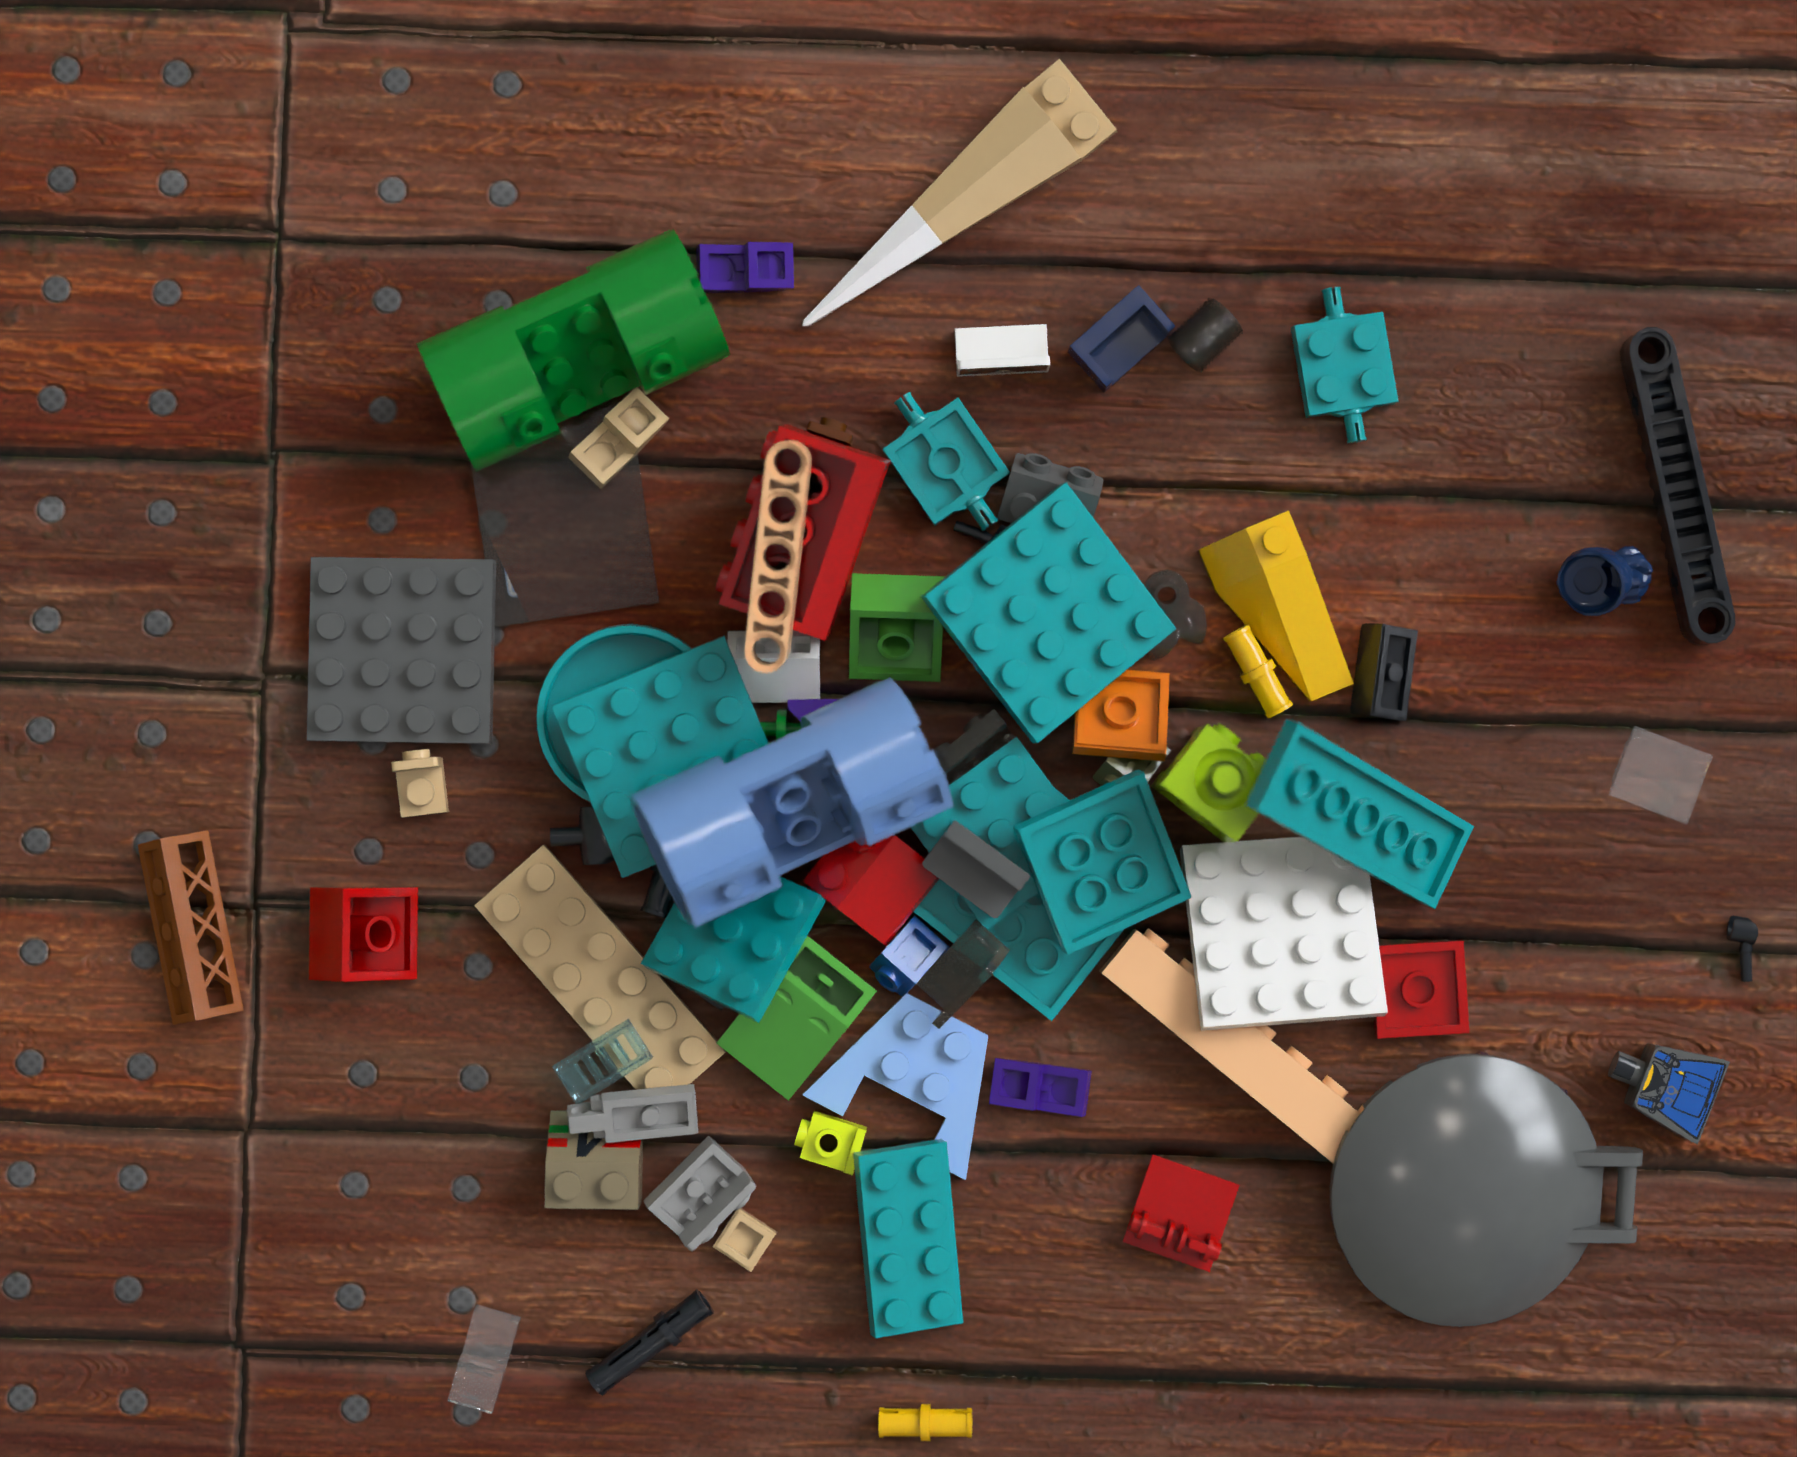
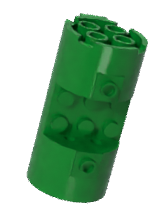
M674 229L586 267L587 273L504 310L503 306H499L417 343L419 352L476 472L561 434L557 425L561 421L579 415L592 407L614 397L621 396L641 386L644 394L647 395L718 363L730 355L726 339L713 307L708 302L706 294L697 278L698 274Z

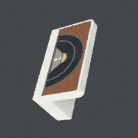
M1047 324L955 328L957 376L1049 371L1050 356H1048Z

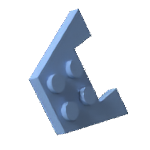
M906 993L802 1095L843 1116L864 1076L945 1117L934 1140L942 1139L947 1142L949 1170L956 1176L966 1180L988 1035Z

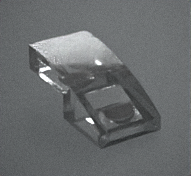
M476 1305L463 1352L457 1364L448 1402L489 1414L493 1413L521 1317Z

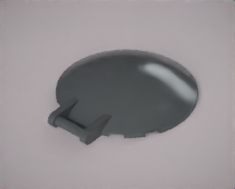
M1456 1054L1439 1057L1416 1065L1417 1069L1408 1072L1394 1082L1388 1081L1362 1106L1364 1110L1356 1119L1350 1131L1345 1132L1336 1152L1330 1181V1212L1335 1236L1346 1260L1356 1276L1378 1299L1402 1314L1423 1322L1442 1326L1462 1327L1488 1324L1509 1318L1530 1308L1556 1289L1576 1266L1589 1243L1628 1244L1637 1241L1638 1227L1633 1225L1637 1167L1642 1166L1643 1150L1629 1146H1597L1591 1129L1581 1111L1559 1086L1530 1067L1508 1058L1486 1054ZM1604 1166L1618 1167L1614 1222H1600Z

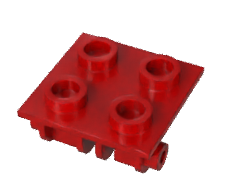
M1152 1154L1122 1242L1210 1272L1213 1261H1217L1222 1248L1220 1241L1240 1185Z

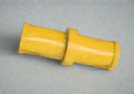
M1247 624L1228 634L1223 639L1227 642L1243 672L1240 678L1244 684H1250L1268 719L1285 711L1293 703L1287 697L1273 671L1276 668L1273 659L1267 660L1250 630V625Z
M921 1404L920 1409L879 1407V1438H884V1436L920 1437L921 1441H931V1437L972 1438V1408L931 1409V1404Z

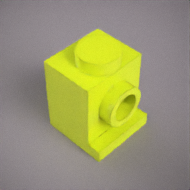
M814 1111L811 1121L802 1118L794 1145L802 1147L800 1158L853 1175V1153L860 1152L867 1127ZM826 1134L835 1136L838 1141L837 1147L832 1151L824 1150L820 1146L822 1136Z

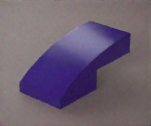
M747 242L745 245L699 244L696 247L697 278L705 293L765 292L794 289L793 243Z
M995 1058L989 1104L1084 1117L1086 1116L1092 1070Z

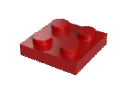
M1463 940L1379 945L1388 1013L1385 1016L1374 1017L1375 1038L1470 1033Z

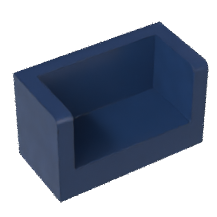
M1138 285L1072 343L1068 353L1103 392H1106L1170 335L1175 325Z

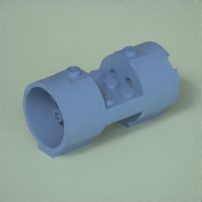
M888 678L884 681H878L802 716L800 722L801 730L790 733L753 752L746 753L727 764L719 756H715L630 795L635 817L649 851L676 906L689 925L697 927L782 887L779 875L854 840L860 845L867 843L870 846L954 806L946 775L938 763L934 750L929 751L927 742L918 727L921 722L905 694L894 680Z

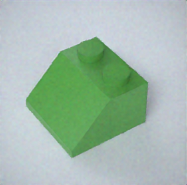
M852 573L849 679L886 680L891 678L892 680L940 682L943 626L922 600L921 596L940 582L944 576Z

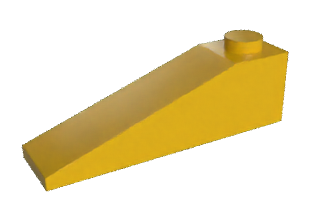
M1289 511L1247 527L1198 550L1217 595L1225 604H1228L1245 625H1250L1253 635L1273 656L1276 663L1310 702L1354 684L1307 553Z

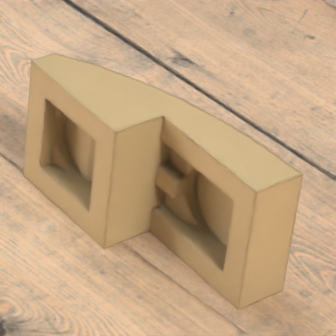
M638 387L634 388L604 416L603 422L570 452L568 458L602 489L646 446L668 422L669 418Z

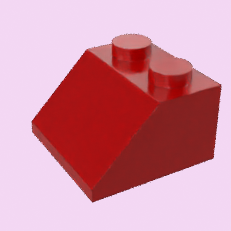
M893 834L870 846L867 843L860 845L854 840L824 854L803 882L887 946L939 878L923 867L925 859Z
M310 887L309 980L352 982L417 979L418 887Z

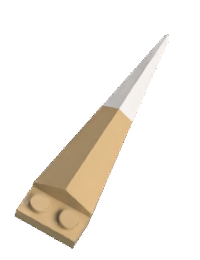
M1058 59L1026 87H1023L812 310L803 320L802 326H811L956 235L1080 163L1117 133L1116 127L1063 62Z

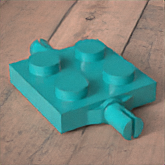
M1341 287L1326 288L1321 290L1326 317L1317 322L1291 327L1306 418L1322 415L1344 417L1347 444L1367 440L1362 414L1373 407L1392 405L1399 402L1384 313L1377 312L1364 315L1344 313Z
M911 392L903 395V398L912 412L901 397L896 400L894 404L899 408L910 425L901 437L883 448L882 451L891 460L890 463L932 524L936 526L953 513L966 509L970 511L982 531L989 528V524L980 511L985 515L991 526L995 524L998 518L995 517L983 498L992 486L1010 475V471L961 400L956 398L942 409L926 414L921 410Z

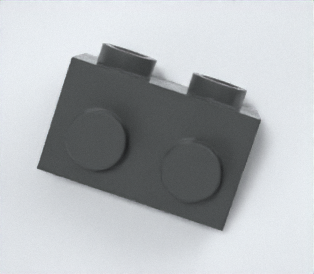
M1017 453L997 518L1013 523L1064 482L1068 483L1092 517H1094L1104 479L1096 476L1094 472L1084 467L1073 466L1068 468L1054 464L1050 459L1040 454L1029 453L1024 455Z

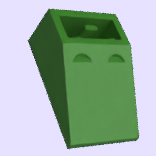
M807 936L761 1021L758 1023L739 1014L716 1043L789 1101L877 991Z

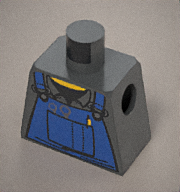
M1647 1043L1640 1059L1617 1051L1610 1064L1608 1077L1630 1085L1625 1096V1104L1677 1136L1698 1144L1730 1062L1713 1056Z

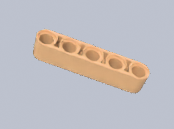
M795 440L782 441L774 445L768 452L765 461L744 649L745 658L749 666L761 673H771L779 669L788 659L791 650L812 465L811 454L808 448ZM790 448L799 454L801 467L795 475L783 474L778 469L776 459L781 450ZM777 496L789 497L794 502L796 514L790 522H781L774 518L771 512V505ZM779 543L788 548L791 560L786 568L776 569L767 562L766 551L771 544ZM773 590L783 596L785 609L782 614L772 616L763 611L760 600L764 592ZM768 637L777 642L780 647L778 660L765 662L757 656L755 646L759 639Z

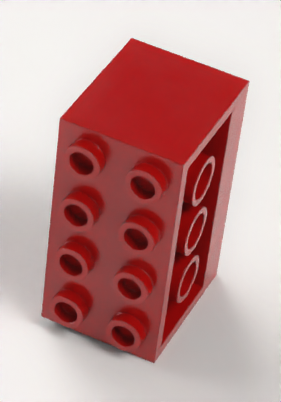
M785 424L779 426L778 431L768 432L760 458L766 460L770 449L782 441L795 440L801 442L808 448L811 454V474L815 473L818 475V482L823 485L822 491H816L812 496L808 494L805 518L807 535L804 534L793 630L826 641L832 633L891 460ZM790 448L783 449L777 456V467L783 474L795 475L800 470L801 458L795 450ZM764 472L763 475L758 474L754 476L745 499L746 503L752 504L748 519L743 518L742 521L739 520L736 525L730 547L736 548L737 552L733 562L728 561L727 565H723L715 591L722 593L720 605L746 614L749 613ZM777 496L772 502L771 512L778 521L790 522L795 517L796 506L789 497ZM774 543L766 551V560L769 565L777 566L781 562L789 565L791 556L788 548L784 545ZM771 590L762 594L760 601L763 611L772 616L780 615L784 612L785 600L779 592Z

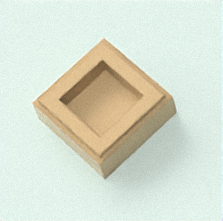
M740 1208L735 1211L714 1243L713 1248L752 1272L777 1231Z

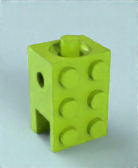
M1218 723L1217 726L1213 725V727L1206 724L1192 731L1190 734L1191 738L1168 768L1159 774L1151 787L1222 842L1237 843L1259 814L1245 805L1267 759L1258 752L1248 755L1240 750L1237 745L1241 739L1222 724Z

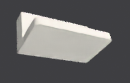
M728 631L727 643L752 703L787 702V700L820 699V639L793 631L788 659L779 669L771 673H761L749 666L745 658L746 631ZM768 637L757 641L755 650L757 656L762 661L774 662L778 660L780 647L776 641Z

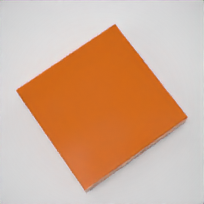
M1126 670L1083 705L1074 715L1072 754L1165 761L1167 753L1170 673Z

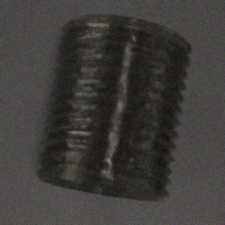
M1208 298L1207 301L1203 302V305L1196 309V312H1193V315H1190V318H1187L1180 325V328H1177L1168 337V341L1176 353L1191 368L1203 373L1204 369H1207V366H1210V363H1213L1214 359H1217V356H1220V353H1223L1230 346V343H1233V340H1236L1240 334H1243V329L1238 320L1226 307L1216 299Z

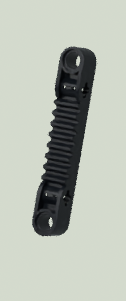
M1647 327L1638 331L1623 343L1620 351V362L1632 414L1638 424L1637 432L1642 438L1641 450L1646 456L1645 468L1650 474L1649 486L1654 492L1653 504L1658 510L1657 522L1662 528L1661 540L1666 546L1665 558L1668 560V577L1679 628L1682 635L1690 643L1695 645L1715 644L1727 639L1733 632L1735 612L1676 347L1672 337L1665 330L1658 327ZM1640 342H1648L1655 347L1657 359L1654 364H1648L1639 357L1638 346ZM1661 395H1664V396H1665V397H1663V398H1658V399H1653V400H1652V397H1657V396H1661ZM1698 574H1704V575H1705V577H1703V578H1698V579H1694V580L1691 579V576H1694V575H1698ZM1703 609L1711 611L1716 618V627L1711 634L1703 632L1698 625V616Z

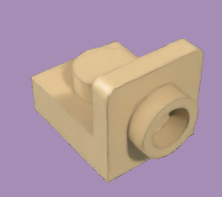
M430 749L402 752L403 761L391 762L392 771L396 772L401 818L449 812L442 757H430Z

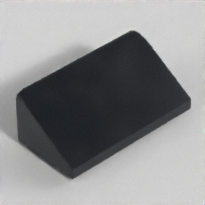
M1362 624L1350 707L1352 714L1406 721L1418 630L1386 624Z

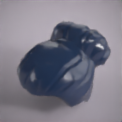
M1624 546L1615 552L1607 548L1590 547L1575 551L1566 558L1559 569L1556 584L1561 597L1573 610L1585 616H1600L1612 612L1620 604L1629 605L1640 602L1641 597L1645 595L1651 583L1653 569L1640 550L1633 546Z

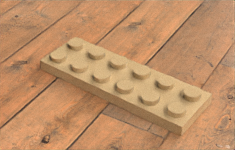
M542 845L474 905L636 1090L690 1084L726 1053L716 1043L718 1040L659 974L641 964L644 956L546 845Z

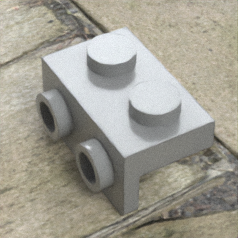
M708 1135L643 1202L647 1209L675 1232L684 1246L692 1252L700 1244L709 1241L717 1232L718 1226L733 1211L739 1210L748 1202L751 1193L756 1188V1184L746 1169Z

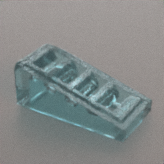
M628 1018L553 1065L552 1068L575 1104H580L590 1098V1096L595 1095L650 1061L653 1056ZM621 1034H624L637 1055L632 1060H630L616 1038ZM609 1043L622 1066L616 1067L603 1045ZM594 1051L609 1072L605 1076L590 1055ZM581 1059L595 1079V1082L592 1084L577 1063Z

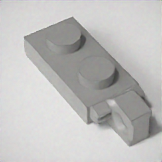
M694 1084L601 1093V1095L590 1096V1102L567 1105L570 1134L593 1132L594 1138H605L606 1143L698 1133Z

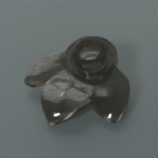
M1160 570L1149 576L1144 586L1177 629L1146 655L1151 660H1158L1164 657L1175 647L1179 637L1192 643L1201 644L1207 630L1206 614L1203 606L1189 596V588L1185 579L1179 573L1172 570ZM1171 587L1175 590V594L1172 599L1162 601L1158 598L1160 589Z

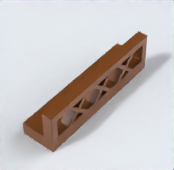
M208 830L137 844L173 1025L244 1011ZM195 842L199 862L193 872H191L181 863L178 845ZM195 887L206 895L208 907L202 917L190 909L188 898ZM203 933H206L215 941L217 952L211 962H208L199 955L197 943ZM212 978L224 986L227 1005L210 1008L206 989Z

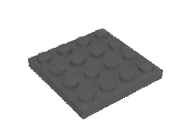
M311 557L307 741L492 744L496 560Z

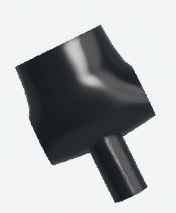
M593 806L580 807L578 827L550 828L551 847L579 845L583 865L608 864L615 861Z

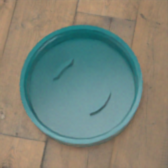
M621 624L605 627L585 635L573 643L557 659L540 691L537 705V731L541 748L548 764L570 790L590 802L551 706L692 649L687 643L671 633L655 627Z

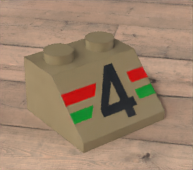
M551 1110L545 1161V1208L638 1210L642 1204L643 1139L606 1143L605 1138H594L593 1132L570 1134L567 1110Z

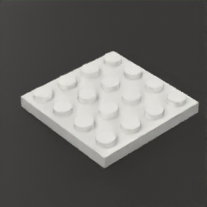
M1303 837L1237 841V843L1223 842L1183 845L1181 847L1182 873L1192 898L1186 900L1201 1031L1380 1017L1388 1013L1369 874Z

